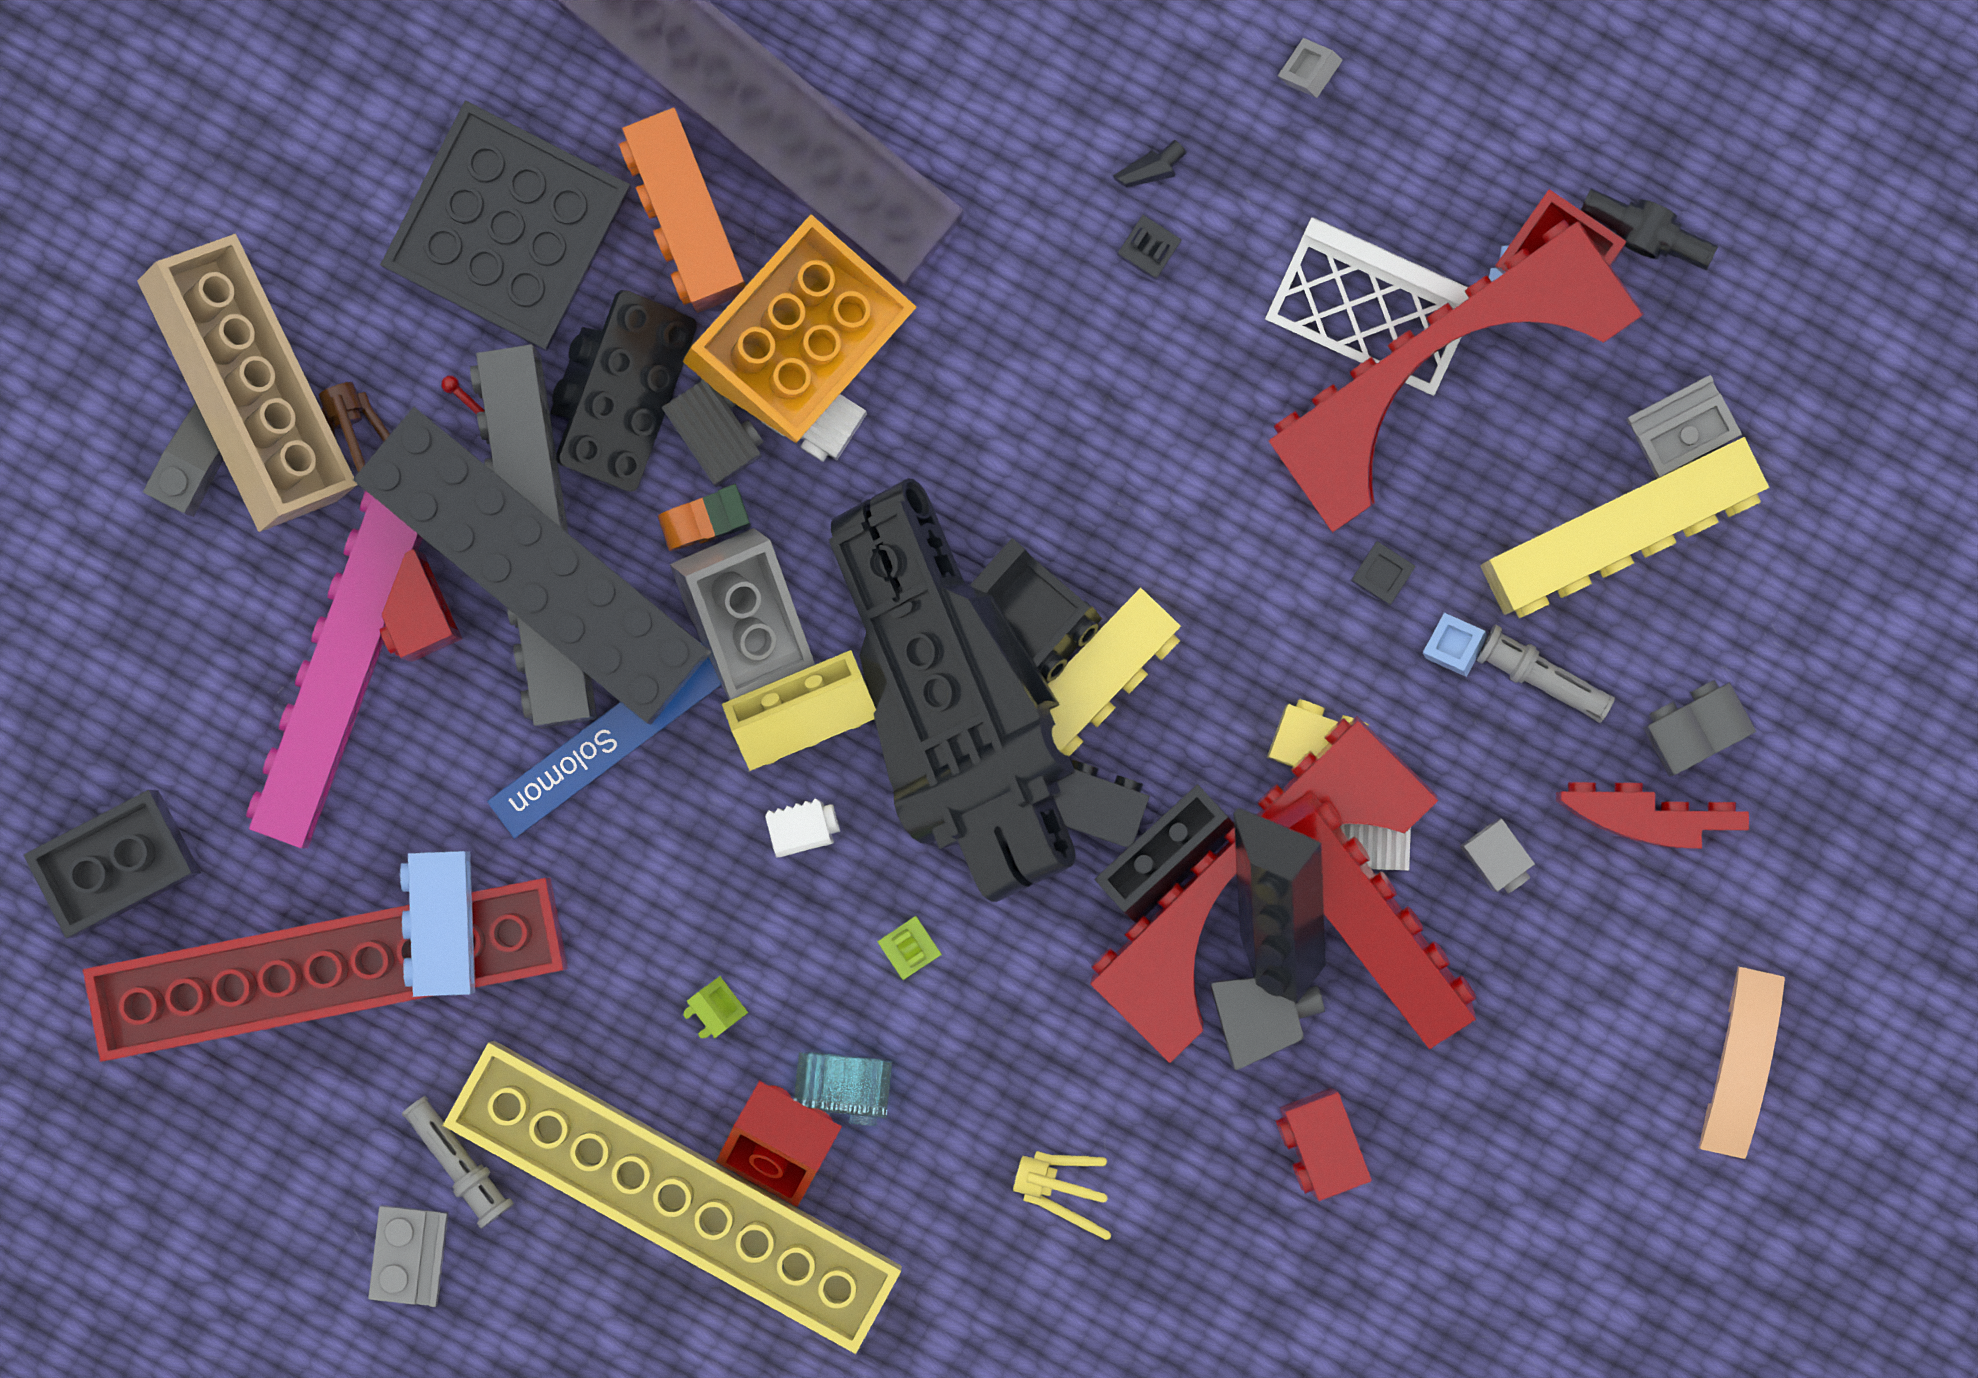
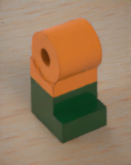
M736 484L690 503L667 510L657 516L669 551L679 550L697 543L702 544L752 527Z

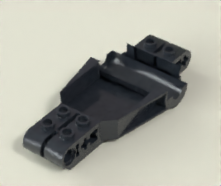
M907 478L871 499L834 517L831 521L832 538L828 540L866 630L860 652V660L867 689L876 708L874 718L889 781L894 790V806L904 829L912 838L920 843L930 844L936 841L939 849L959 843L975 884L981 894L991 902H998L1030 887L1033 883H1038L1073 866L1076 859L1074 845L1055 801L1056 798L1066 794H1060L1061 790L1057 782L1076 773L1069 756L1059 751L1052 737V728L1055 726V722L1050 710L1060 704L993 596L964 583L924 488L914 479Z

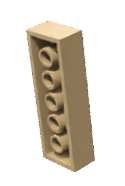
M233 234L156 261L137 282L258 532L335 503L355 488L358 484L353 481L354 476L237 235Z

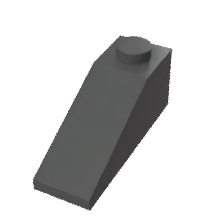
M196 402L164 450L143 493L191 517L195 516L224 460Z

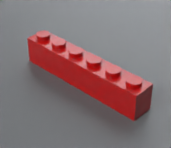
M1310 792L1269 819L1274 823L1321 842L1325 916L1429 1050L1476 1020L1472 1001L1476 999V995L1469 983L1462 975L1457 978L1452 975L1447 968L1450 962L1443 949L1436 941L1429 944L1420 932L1423 931V926L1414 911L1409 906L1402 910L1393 898L1397 893L1390 880L1383 872L1375 874L1366 863L1370 860L1367 851L1355 836L1351 839L1346 837L1339 828L1343 825V822L1337 811L1328 801L1321 804L1313 792Z

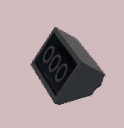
M1238 807L1234 812L1240 937L1256 985L1273 996H1281L1298 1003L1326 966L1322 845L1317 840Z

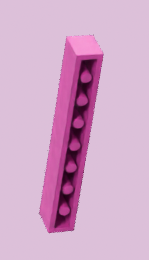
M365 491L360 505V511L365 513L359 530L354 528L351 530L344 548V555L349 556L344 573L337 572L328 591L327 598L333 600L327 618L319 617L312 634L311 642L317 644L311 662L304 660L298 671L295 686L301 689L295 705L288 703L281 717L279 730L284 731L280 746L278 749L272 747L263 767V774L268 775L262 793L258 791L254 793L246 814L247 818L252 819L249 827L250 830L299 848H309L381 653L384 641L379 629L386 626L381 614L404 554L412 549L418 551L423 539L367 491Z

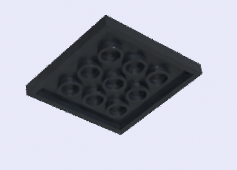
M465 100L380 266L547 351L632 186Z

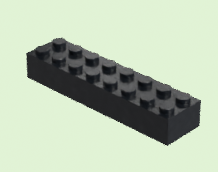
M416 407L409 411L353 479V481L647 724L652 725L711 653L710 650Z

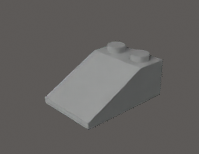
M754 528L670 564L684 605L701 642L711 651L708 657L728 700L737 698L815 665L770 539Z

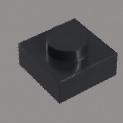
M1376 541L1350 581L1390 606L1416 566Z

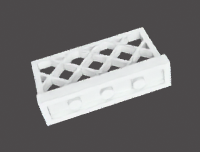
M1311 217L1265 319L1363 363L1371 357L1368 354L1363 337L1389 328L1394 341L1398 338L1394 326L1419 316L1425 330L1429 327L1425 314L1439 309L1448 302L1455 309L1469 299L1464 292L1468 287ZM1310 247L1326 254L1333 273L1307 282L1300 265L1307 248ZM1333 258L1350 265V267L1338 271ZM1357 269L1368 273L1375 292L1349 302L1340 276ZM1296 272H1298L1302 285L1289 289ZM1375 277L1393 286L1380 290ZM1335 278L1344 304L1318 313L1309 287ZM1400 288L1410 292L1417 312L1391 321L1382 295ZM1301 290L1305 291L1313 316L1294 322L1278 314L1286 296ZM1377 297L1387 323L1360 332L1351 307ZM1418 297L1435 305L1422 309ZM1347 309L1355 335L1339 341L1327 337L1320 318ZM1316 320L1320 333L1303 325ZM1461 338L1448 344L1441 358L1438 351L1434 354L1437 367L1430 382L1411 375L1405 383L1434 396ZM1358 340L1362 352L1345 344ZM1373 358L1376 363L1381 361L1376 358Z

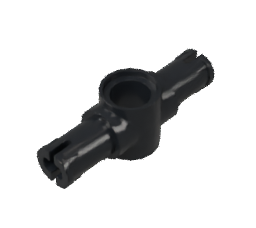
M1591 188L1581 208L1582 212L1594 220L1616 230V235L1627 241L1624 247L1647 258L1658 259L1660 255L1667 258L1669 254L1707 271L1718 248V245L1681 229L1682 224L1676 222L1678 217L1674 212L1648 200L1640 199L1638 204L1631 201L1627 205Z

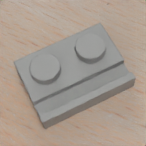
M1711 375L1626 418L1656 478L1742 435L1721 393L1719 394L1714 385Z
M389 1205L379 1206L368 1299L413 1305H429L430 1307L438 1306L449 1212H436Z

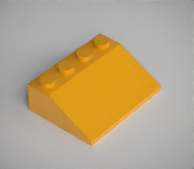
M811 214L692 345L683 362L719 394L797 443L911 315L916 306Z

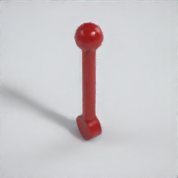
M448 375L442 379L441 388L443 391L450 394L453 393L476 415L478 412L485 411L459 387V380L455 376Z

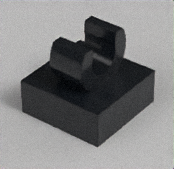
M1142 215L1117 256L1154 280H1157L1182 239L1145 215Z

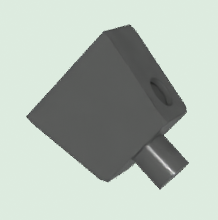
M1254 977L1209 982L1232 1067L1235 1070L1244 1068L1304 1039L1299 1019L1325 1012L1318 985L1309 987L1299 1002L1295 1003L1284 997L1273 996L1267 993L1263 988L1256 985Z

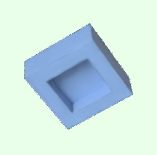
M1444 613L1423 654L1427 660L1467 677L1488 636L1485 630Z

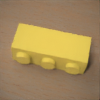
M852 650L722 703L729 726L749 771L774 763L778 759L804 748L815 746L821 741L847 730L858 728L864 723L874 720V712L876 711Z

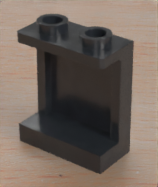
M1013 538L1010 539L969 585L993 596L1046 682L1055 680L1063 672L1067 665L1066 659L1078 646L1086 645L1095 636L1098 630V623L1103 619L1087 601H1083L1037 562Z

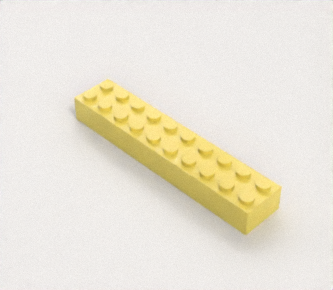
M491 1041L487 1044L443 1124L444 1127L855 1354L902 1270L900 1264L496 1041Z

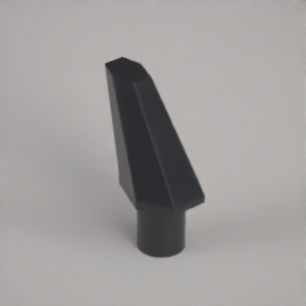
M1173 140L1159 155L1151 150L1145 156L1113 175V178L1126 188L1172 178L1176 175L1172 167L1187 152L1179 142Z

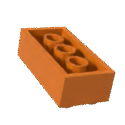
M675 107L623 127L622 130L626 141L618 143L632 177L638 174L642 177L644 184L637 186L636 190L649 220L655 217L659 220L661 227L653 230L666 262L675 260L678 271L670 275L683 305L692 303L696 312L699 313L736 298L746 285Z

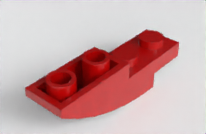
M1568 782V791L1556 792V802L1579 818L1615 835L1647 844L1674 848L1702 849V830H1749V812L1736 811V802H1708V811H1689V802H1661V811H1655V792H1643V783H1614V792H1596V783Z

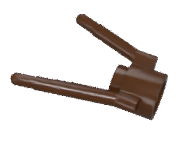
M345 382L325 389L318 396L323 407L321 410L335 439L334 425L336 429L342 428L352 459L359 473L364 467L365 461L352 425L362 420L360 412L364 413L383 442L389 437L390 433L371 407L366 392L357 394L353 382Z

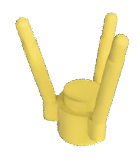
M1036 1151L1034 1158L1022 1156L1013 1191L1025 1194L1023 1201L1039 1205L1105 1240L1111 1238L1109 1231L1042 1196L1043 1194L1051 1197L1052 1191L1057 1190L1101 1203L1106 1202L1108 1197L1104 1193L1057 1180L1058 1169L1049 1167L1050 1165L1105 1166L1107 1164L1106 1158L1050 1155Z

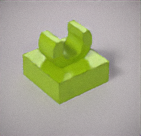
M917 916L877 941L902 980L942 955Z
M719 976L687 1000L690 1006L685 1009L683 1016L688 1019L696 1013L706 1026L698 1033L699 1037L707 1038L712 1034L716 1038L748 1012L721 976Z

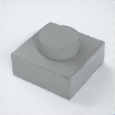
M1303 38L1278 74V77L1288 86L1317 98L1342 62V59L1333 50Z

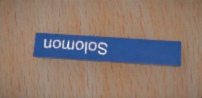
M709 657L705 659L652 725L644 722L622 702H619L486 801L514 839L518 838L722 686Z

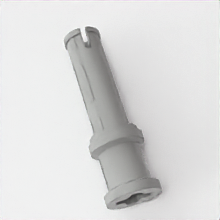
M1496 624L1492 627L1475 661L1480 664L1486 661L1510 674L1509 680L1514 683L1526 681L1545 691V693L1581 711L1598 723L1604 720L1612 707L1615 697L1598 690L1582 679L1540 657L1536 646L1532 644L1524 646L1503 634L1502 627Z
M423 1096L402 1112V1116L408 1120L430 1152L455 1184L452 1188L454 1189L453 1193L457 1198L463 1197L479 1218L477 1225L480 1229L486 1227L514 1205L511 1198L505 1199L488 1177L490 1174L489 1169L483 1167L482 1164L477 1166L456 1139L453 1132L443 1126L444 1121L428 1102L426 1096Z

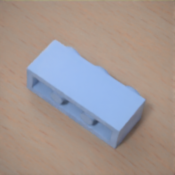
M470 851L408 854V863H402L400 868L402 892H409L410 911H403L402 913L403 938L411 939L412 958L404 959L405 986H413V996L475 993Z

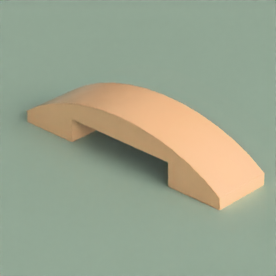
M1743 967L1737 968L1728 1012H1731L1712 1102L1708 1103L1699 1149L1746 1159L1771 1066L1781 1012L1784 976Z

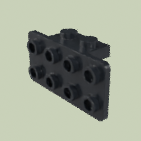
M620 290L615 294L602 331L585 327L581 328L580 334L573 339L568 352L570 361L564 377L558 381L552 395L554 404L550 414L568 420L556 453V461L559 465L624 491L633 492L638 488L665 416L662 407L670 402L684 364L683 360L689 351L697 329V323L694 318L631 291Z

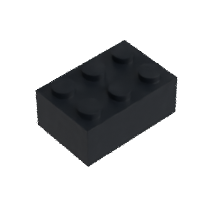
M147 790L23 854L65 938L79 937L201 873L159 790Z

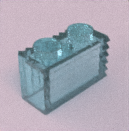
M800 1051L794 1100L808 1108L820 1109L829 1116L831 1113L849 1114V1123L876 1126L877 1117L887 1118L893 1060Z

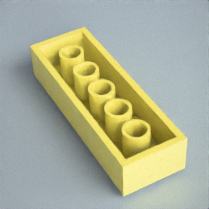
M1745 437L1504 552L1481 564L1480 567L1503 614L1506 615L1516 611L1518 618H1522L1549 605L1550 603L1546 595L1556 590L1560 598L1568 596L1592 584L1588 575L1598 570L1602 578L1634 564L1631 554L1641 550L1644 558L1677 543L1673 536L1674 533L1683 530L1687 538L1719 523L1715 514L1722 510H1725L1729 518L1760 503L1761 500L1757 493L1768 489L1769 486Z

